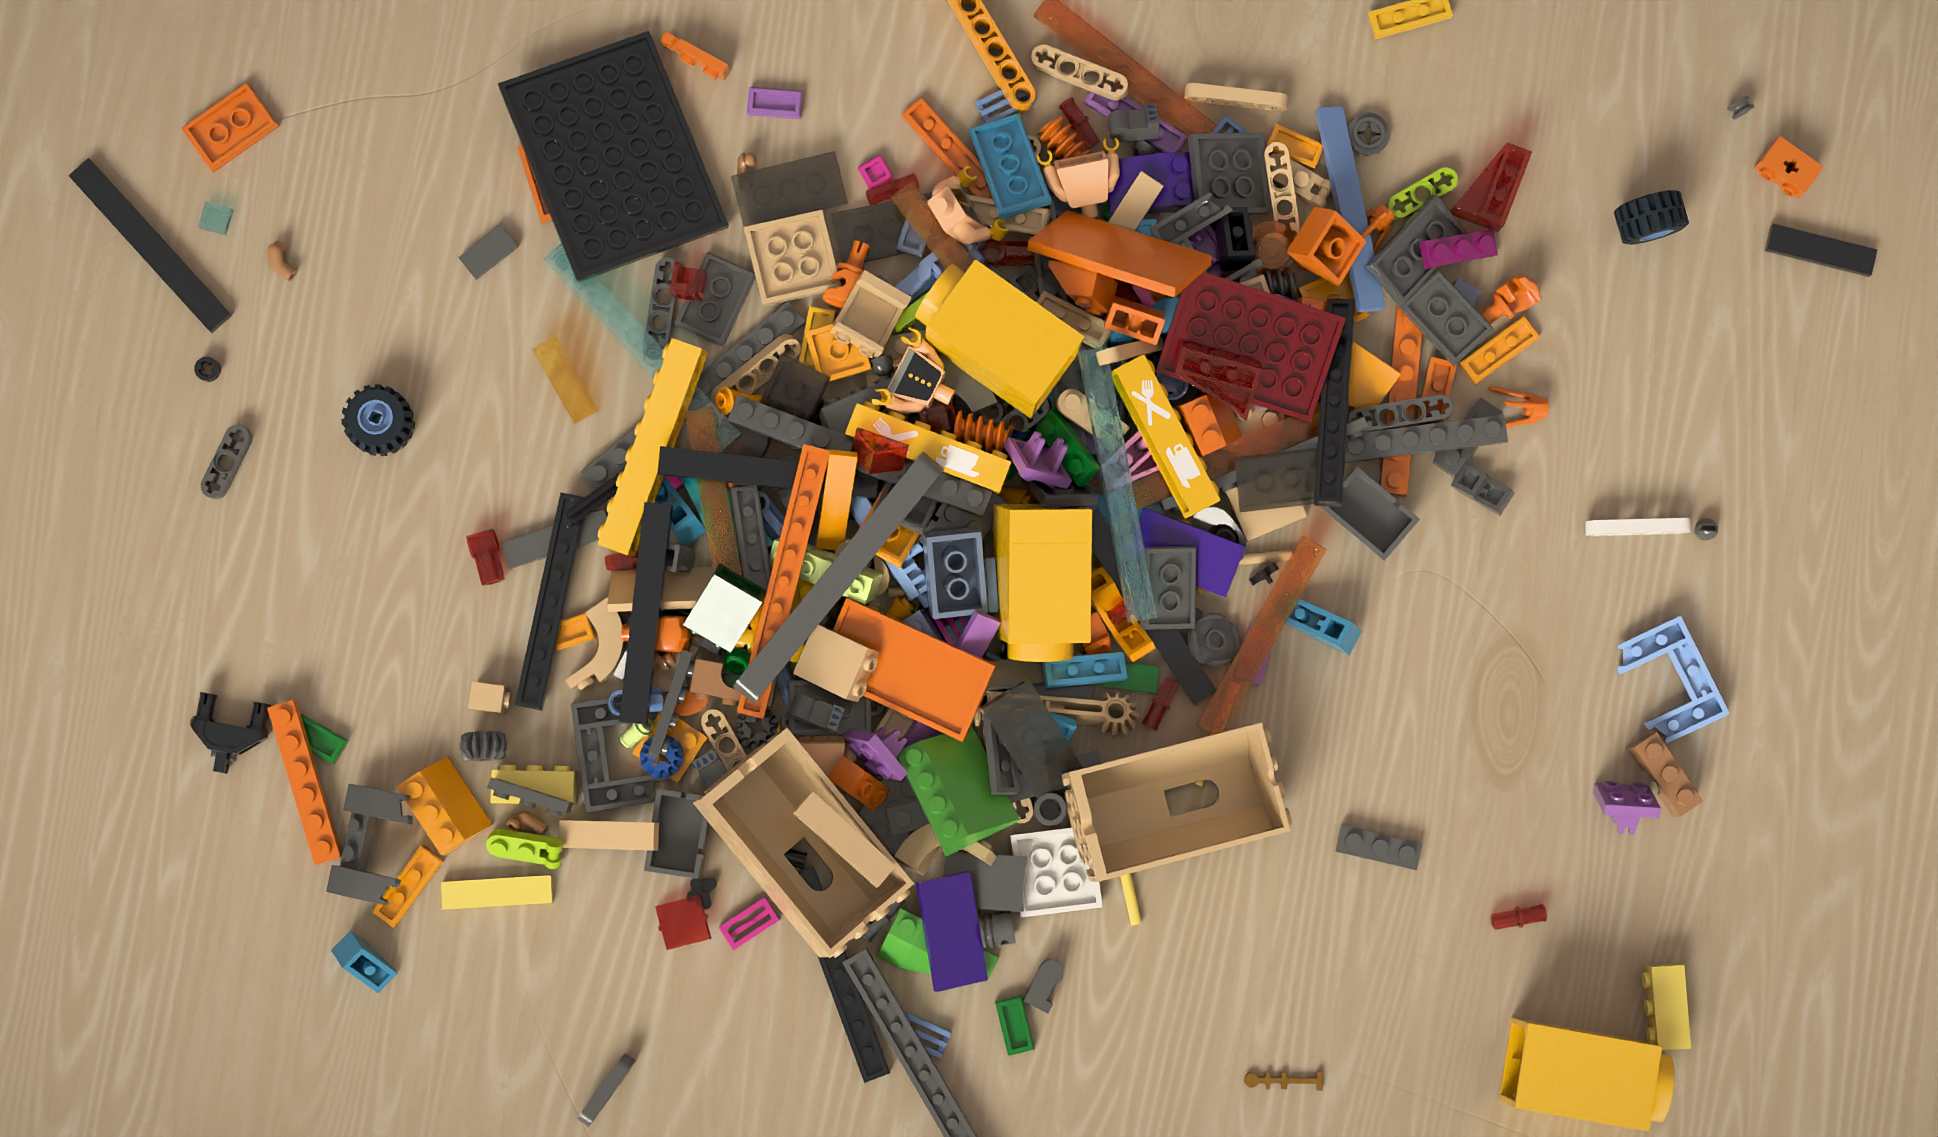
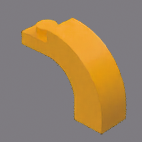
M1101 566L1092 572L1091 604L1121 650L1134 662L1155 649L1153 641L1143 629H1140V624L1127 607L1114 581Z

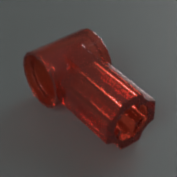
M989 239L983 245L981 254L985 259L983 263L985 266L988 264L995 268L999 266H1026L1027 264L1034 266V252L1028 251V242ZM992 248L999 251L1000 257L996 259L990 258L986 251Z
M492 528L467 535L468 548L472 558L475 559L481 585H492L504 581L505 576L498 554L500 547L495 530Z

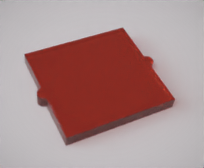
M700 895L655 906L660 923L658 929L662 931L666 950L712 939L707 923L708 915L704 912Z

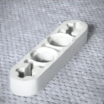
M1691 518L1593 520L1585 522L1586 536L1682 534L1691 532Z

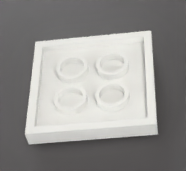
M1072 828L1010 835L1013 856L1027 857L1024 912H1020V917L1102 907L1100 883L1089 882L1086 870L1090 869L1089 865L1085 866L1081 862Z

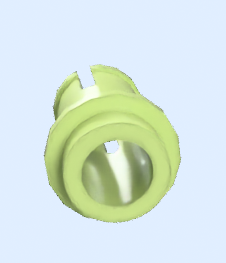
M650 719L648 720V725L633 723L626 732L621 734L620 740L622 744L627 748H633L643 737H648L652 733L653 723Z

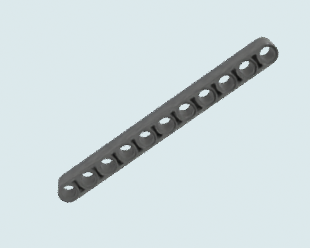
M924 451L919 455L735 682L733 687L755 704L945 468Z

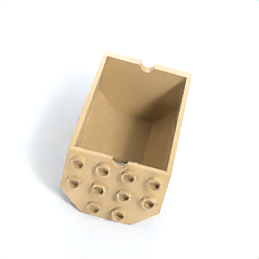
M1262 722L1062 774L1063 785L1069 787V790H1066L1064 793V799L1081 862L1085 866L1089 865L1090 869L1086 870L1089 882L1104 881L1291 831L1289 825L1292 824V817L1289 809H1285L1282 800L1285 797L1282 782H1276L1274 777V771L1278 770V765L1274 754L1270 755L1268 744L1271 743L1270 734L1266 727L1263 728ZM1201 780H1209L1216 785L1218 799L1212 806L1170 817L1163 790Z
M788 728L777 732L766 743L753 750L705 791V796L701 795L693 802L695 807L818 957L831 958L834 956L836 958L848 948L845 943L854 937L858 939L869 930L866 925L869 921L872 922L875 919L879 921L890 911L888 908L890 904L896 901L898 903L911 893L909 888L914 884L913 881ZM813 791L896 865L879 887L876 888L793 814L810 792ZM802 838L807 841L831 871L832 882L824 891L813 890L783 855Z

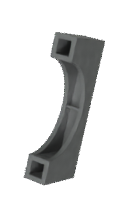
M937 353L944 364L943 370L946 375L942 384L955 390L953 397L960 400L969 412L973 414V417L979 415L980 410L981 413L997 407V400L993 391ZM889 375L883 376L875 381L876 385L867 389H865V386H861L850 392L851 396L842 400L840 397H836L825 403L826 407L821 408L830 430L845 435L856 404L863 405L865 401L872 403V399L881 401V393L876 392L875 389H887L892 378ZM877 405L880 407L879 412L886 408L885 405Z

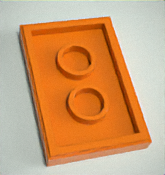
M246 82L181 129L211 171L216 172L280 126L249 83Z

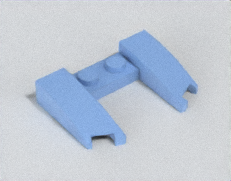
M1676 616L1618 645V649H1623V666H1617L1619 675L1668 653L1691 699L1643 723L1648 730H1651L1654 726L1667 737L1664 742L1669 743L1730 714L1681 616Z

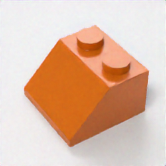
M1314 207L1288 248L1287 253L1302 267L1330 283L1340 286L1367 241L1337 211Z
M1049 260L1048 266L1066 294L1075 301L1076 305L1081 306L1086 313L1094 316H1100L1101 313L1107 314L1112 297L1116 295L1118 282L1112 277L1063 261Z
M1211 390L1173 407L1181 417L1180 424L1184 431L1188 432L1193 439V448L1197 456L1209 454L1242 437L1225 394Z

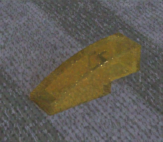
M557 336L532 348L575 424L598 412L596 405Z

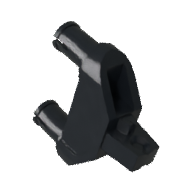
M200 692L196 716L191 718L190 726L207 749L211 750V757H215L213 771L227 774L231 760L236 761L238 754L242 755L268 739L269 732L266 729L269 713L267 708L271 707V704L253 702L250 725L244 728L215 722V719H212L218 695Z

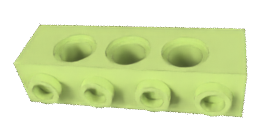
M780 538L774 540L769 555V563L772 568ZM807 544L799 578L816 584L838 555ZM865 567L843 596L863 604L876 599L884 573Z

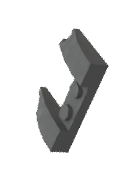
M1208 193L1149 229L1155 238L1194 250L1188 237L1233 210L1227 204L1222 209L1209 201L1212 194ZM1261 258L1232 273L1225 279L1240 283L1256 277V267L1262 266Z
M622 696L613 699V705L617 710H620ZM609 698L571 703L586 813L655 802V798L650 797L655 781L662 782L663 779L646 775L610 781L603 728L630 723L619 722V716L609 710ZM649 712L650 720L655 719L652 712Z
M348 784L343 811L351 812L348 831L342 852L341 865L331 866L326 892L382 905L389 904V901L384 899L382 895L388 885L398 888L401 879L368 872L367 866L377 818L413 824V816H403L401 801L410 800L409 795Z

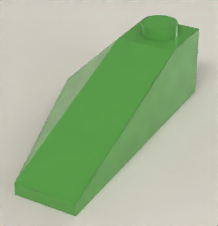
M901 908L876 957L899 969L931 974L922 918ZM983 950L987 976L989 978L999 957Z

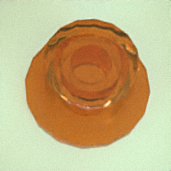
M1264 221L1252 228L1253 244L1256 246L1255 260L1258 258L1262 260V266L1256 267L1258 272L1262 273L1264 268L1269 269L1270 274H1272L1273 270L1278 269L1282 272L1285 267H1289L1293 263L1294 258L1287 253V250L1295 236L1292 230L1285 224L1277 221Z

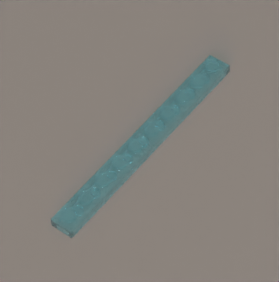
M560 243L543 258L545 262L654 379L656 371L661 369L664 361L662 358V347L596 276L578 283L576 282ZM696 386L686 415L721 453H724L742 435Z
M1107 347L1079 351L1078 358L1098 465L1101 467L1099 469L1127 621L1130 623L1157 618L1111 368L1110 364L1099 366L1096 352L1107 349Z

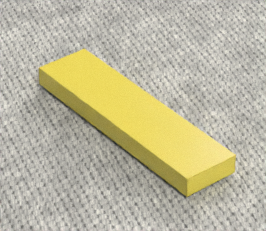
M552 875L441 882L442 910L553 903Z

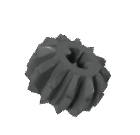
M475 731L461 735V758L466 761L483 762L501 760L506 757L507 741L505 734L500 731Z

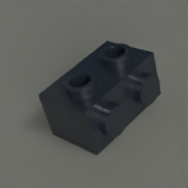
M1231 207L1233 211L1214 222L1221 271H1238L1256 258V246L1253 244L1252 222L1249 220L1247 207Z

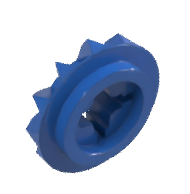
M666 735V738L670 739L666 756L672 763L669 764L668 762L661 761L654 766L656 761L648 758V752L654 737L652 736L644 742L641 748V766L653 777L668 778L677 773L683 764L684 752L682 746L675 738Z

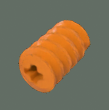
M1064 115L1051 120L1037 133V135L1042 134L1040 138L1041 143L1049 142L1047 150L1050 152L1055 151L1053 155L1055 160L1090 154L1091 152L1090 149L1081 151L1085 143L1083 140L1077 143L1074 142L1078 135L1077 132L1067 133L1072 126L1071 124L1061 125L1065 118Z
M960 410L955 420L953 434L957 436L956 441L962 443L964 441V444H966L967 440L982 445V449L985 446L987 453L991 454L995 448L996 451L1004 453L1006 451L1004 444L1008 437H1012L1013 424L1010 425L1008 430H1004V421H1001L996 428L994 427V420L990 418L988 423L984 425L983 416L980 415L978 420L973 422L972 413H969L967 418L963 419L962 411Z

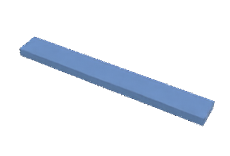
M1343 106L1319 107L1315 113L1335 208L1361 234L1368 227L1344 108ZM1369 234L1365 238L1367 242L1349 269L1357 312L1382 311L1386 308L1381 285L1365 267L1375 256Z

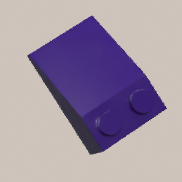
M1164 152L1119 159L1120 176L1114 190L1108 193L1107 200L1109 215H1112L1140 172L1143 171L1164 185L1148 213H1170L1181 210L1194 202L1190 153Z

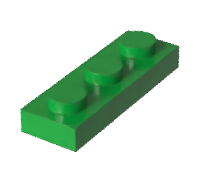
M1050 409L1036 429L1041 433L1042 438L1045 439L1049 447L1053 445L1057 438L1064 439L1063 444L1067 445L1068 448L1061 464L1078 487H1085L1101 467L1058 409Z

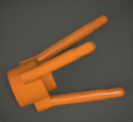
M1381 204L1375 210L1370 209L1366 213L1368 227L1360 234L1365 239L1372 231L1376 233L1381 231L1373 245L1374 255L1386 235L1393 229L1390 224L1395 220L1392 211Z
M1489 387V390L1492 392L1524 399V401H1505L1506 406L1522 407L1523 415L1528 416L1527 418L1506 422V428L1528 423L1537 424L1538 419L1547 418L1549 410L1547 397H1538V394H1527L1501 387Z

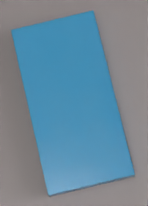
M1020 113L968 129L1000 220L1052 204Z

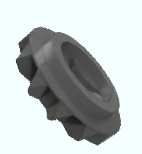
M1362 113L1356 116L1348 126L1351 146L1355 149L1356 153H1362L1366 156L1378 154L1388 144L1390 138L1389 126L1377 114ZM1369 124L1370 132L1375 134L1376 137H1372L1367 144L1365 136H1361L1360 133H1364Z
M767 708L764 719H761V726L768 732L767 734L757 732L753 739H751L752 729L746 722L756 723L760 718L741 713L737 717L735 732L738 740L744 746L756 749L777 733V718Z

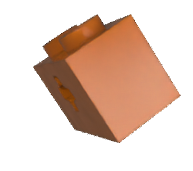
M1779 136L1770 144L1754 168L1759 171V175L1767 181H1774L1781 186V190L1786 195L1799 198L1806 193L1824 166ZM1786 166L1789 167L1788 173L1785 171Z
M1113 295L1105 317L1104 328L1157 345L1165 323V312Z
M844 755L828 776L829 780L873 811L884 801L886 794L890 790V788Z

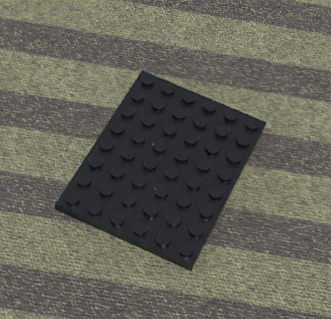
M649 31L498 83V88L577 283L728 228V222Z

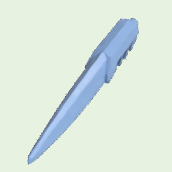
M950 237L924 258L916 268L894 287L912 297L907 305L908 307L925 292H929L936 279L952 263L957 267L961 264L963 267L967 264L965 260L970 257L973 261L976 259L983 264L986 258L979 252V249L982 251L985 246L982 241L964 245L955 238Z
M851 497L850 511L858 525L861 526L873 504L867 498ZM917 541L901 568L884 559L882 560L909 601L918 598L926 609L928 608L925 570H921L920 565L913 558L923 551L922 545Z

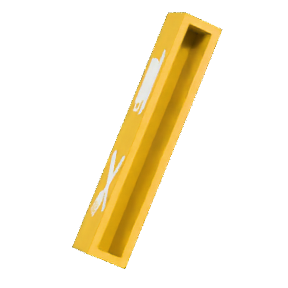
M1143 354L1110 372L1109 375L1184 518H1188L1220 501L1218 496L1219 489L1214 481H1210L1206 473L1207 468L1204 460L1197 456L1193 448L1194 442L1188 432L1184 431L1180 424L1181 417L1178 411L1170 405L1167 399L1168 392L1163 384H1159L1155 376L1153 363L1146 359Z
M867 401L863 405L856 404L845 432L846 436L915 461L924 451L945 468L943 470L944 473L987 488L995 493H1001L1012 464L1011 461L1007 460V454L993 450L992 454L981 450L982 445L970 440L963 444L956 441L957 436L943 430L940 434L930 431L931 426L920 421H916L914 425L905 422L906 416L890 411L889 415L879 412V406Z

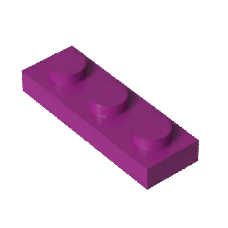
M1493 229L1419 243L1424 269L1498 255Z

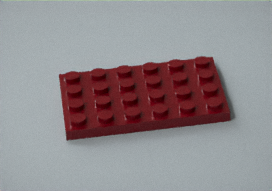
M1203 272L1180 293L1155 372L1311 422L1346 318Z

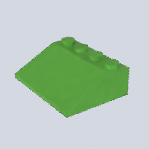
M972 726L963 742L947 734H941L918 741L902 749L898 754V762L908 773L905 777L945 857L1020 821L1008 795H991L987 754Z

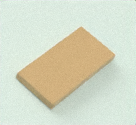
M717 566L693 567L690 572L680 571L675 573L666 571L661 610L692 609ZM636 570L611 571L608 612L632 611Z

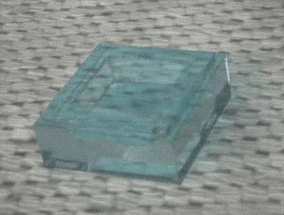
M205 202L198 227L202 230L227 235L233 209Z

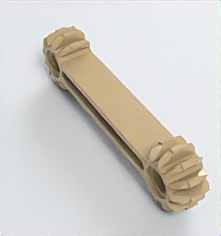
M990 690L986 691L983 697V701L986 704L979 707L974 720L975 726L978 727L980 720H983V713L987 711L1011 712L1012 718L1018 719L1025 705H1029L1075 719L1076 724L1102 726V735L1110 731L1111 737L1115 738L1117 732L1124 737L1127 735V729L1134 730L1136 725L1134 721L1138 720L1139 714L1134 711L1137 707L1136 702L1128 703L1130 698L1128 694L1123 698H1119L1118 691L1114 692L1113 697L1106 692L1103 695V701ZM1110 711H1117L1122 717L1115 719L1108 713Z

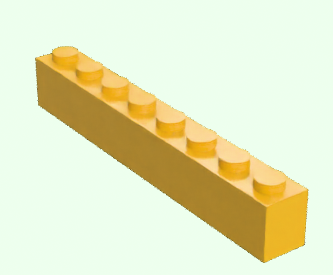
M673 338L670 343L666 344L662 354L664 359L662 367L654 375L653 384L655 386L653 392L647 396L644 403V410H646L644 417L637 423L635 428V442L626 453V467L624 472L622 471L616 481L617 492L615 497H612L608 503V517L606 522L602 523L599 528L598 545L635 557L640 544L644 502L655 503L664 478L663 475H657L660 446L675 447L709 353L708 351Z

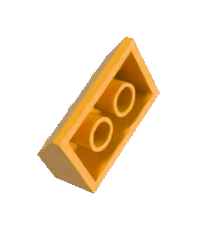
M449 757L419 771L397 786L401 794L410 796V800L405 801L441 856L450 854L493 825Z

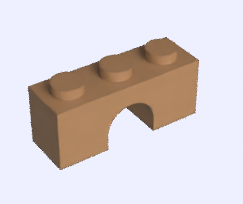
M696 659L690 686V692L696 693V699L711 701L712 697L722 698V704L738 707L741 693L735 688L726 686L724 683V664ZM778 675L773 680L767 704L768 708H772Z
M1657 732L1649 733L1627 747V750L1641 771L1647 772L1658 786L1660 792L1657 795L1672 817H1681L1703 802Z

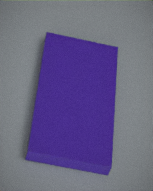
M1144 507L1129 544L1127 554L1133 562L1141 565V547L1195 546L1196 586L1227 597L1246 546Z
M965 871L916 882L934 991L940 992L987 981L988 976L970 872Z

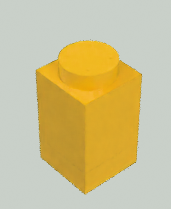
M976 259L966 272L953 263L949 265L929 290L915 314V318L926 325L925 341L936 352L1030 419L1074 361L1084 340L1082 334Z
M993 504L992 558H995L999 611L993 617L999 618L1001 622L994 636L1007 643V658L1033 662L1073 659V643H1090L1092 509L1083 506L1044 508L1041 504Z
M1511 1017L1499 1100L1515 1108L1649 1131L1651 1120L1662 1122L1669 1111L1674 1089V1063L1670 1055L1661 1054V1046L1642 1040Z

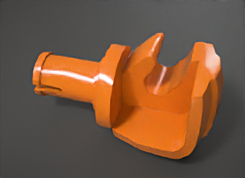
M854 240L847 262L838 263L836 269L839 271L831 275L834 281L845 280L846 284L838 288H827L822 298L824 302L842 309L856 280L864 271L862 266L870 249L868 244L862 243L861 246L860 241Z
M1516 274L1492 293L1494 297L1493 303L1482 310L1480 314L1489 324L1503 315L1512 319L1515 317L1513 313L1523 311L1542 300L1539 286L1525 274Z
M665 616L660 618L657 651L682 652V650L689 648L694 634L683 625L686 619L685 616ZM623 624L621 627L622 642L628 641L630 625Z

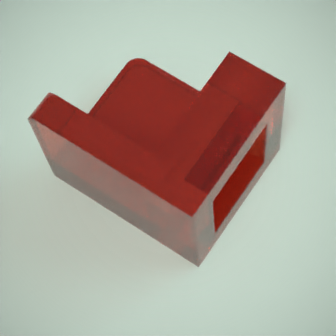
M674 262L669 293L677 300L702 302L707 272L704 269L686 268L680 262Z
M952 402L949 405L942 404L919 412L921 422L931 426L930 431L940 434L942 430L946 432L954 430L956 415Z

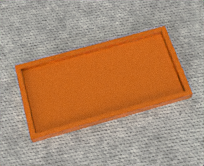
M1066 210L1028 240V251L1171 297H1176L1211 266L1212 255Z
M846 598L833 631L880 652L878 664L869 676L866 683L867 689L863 696L959 741H965L997 665L865 604Z

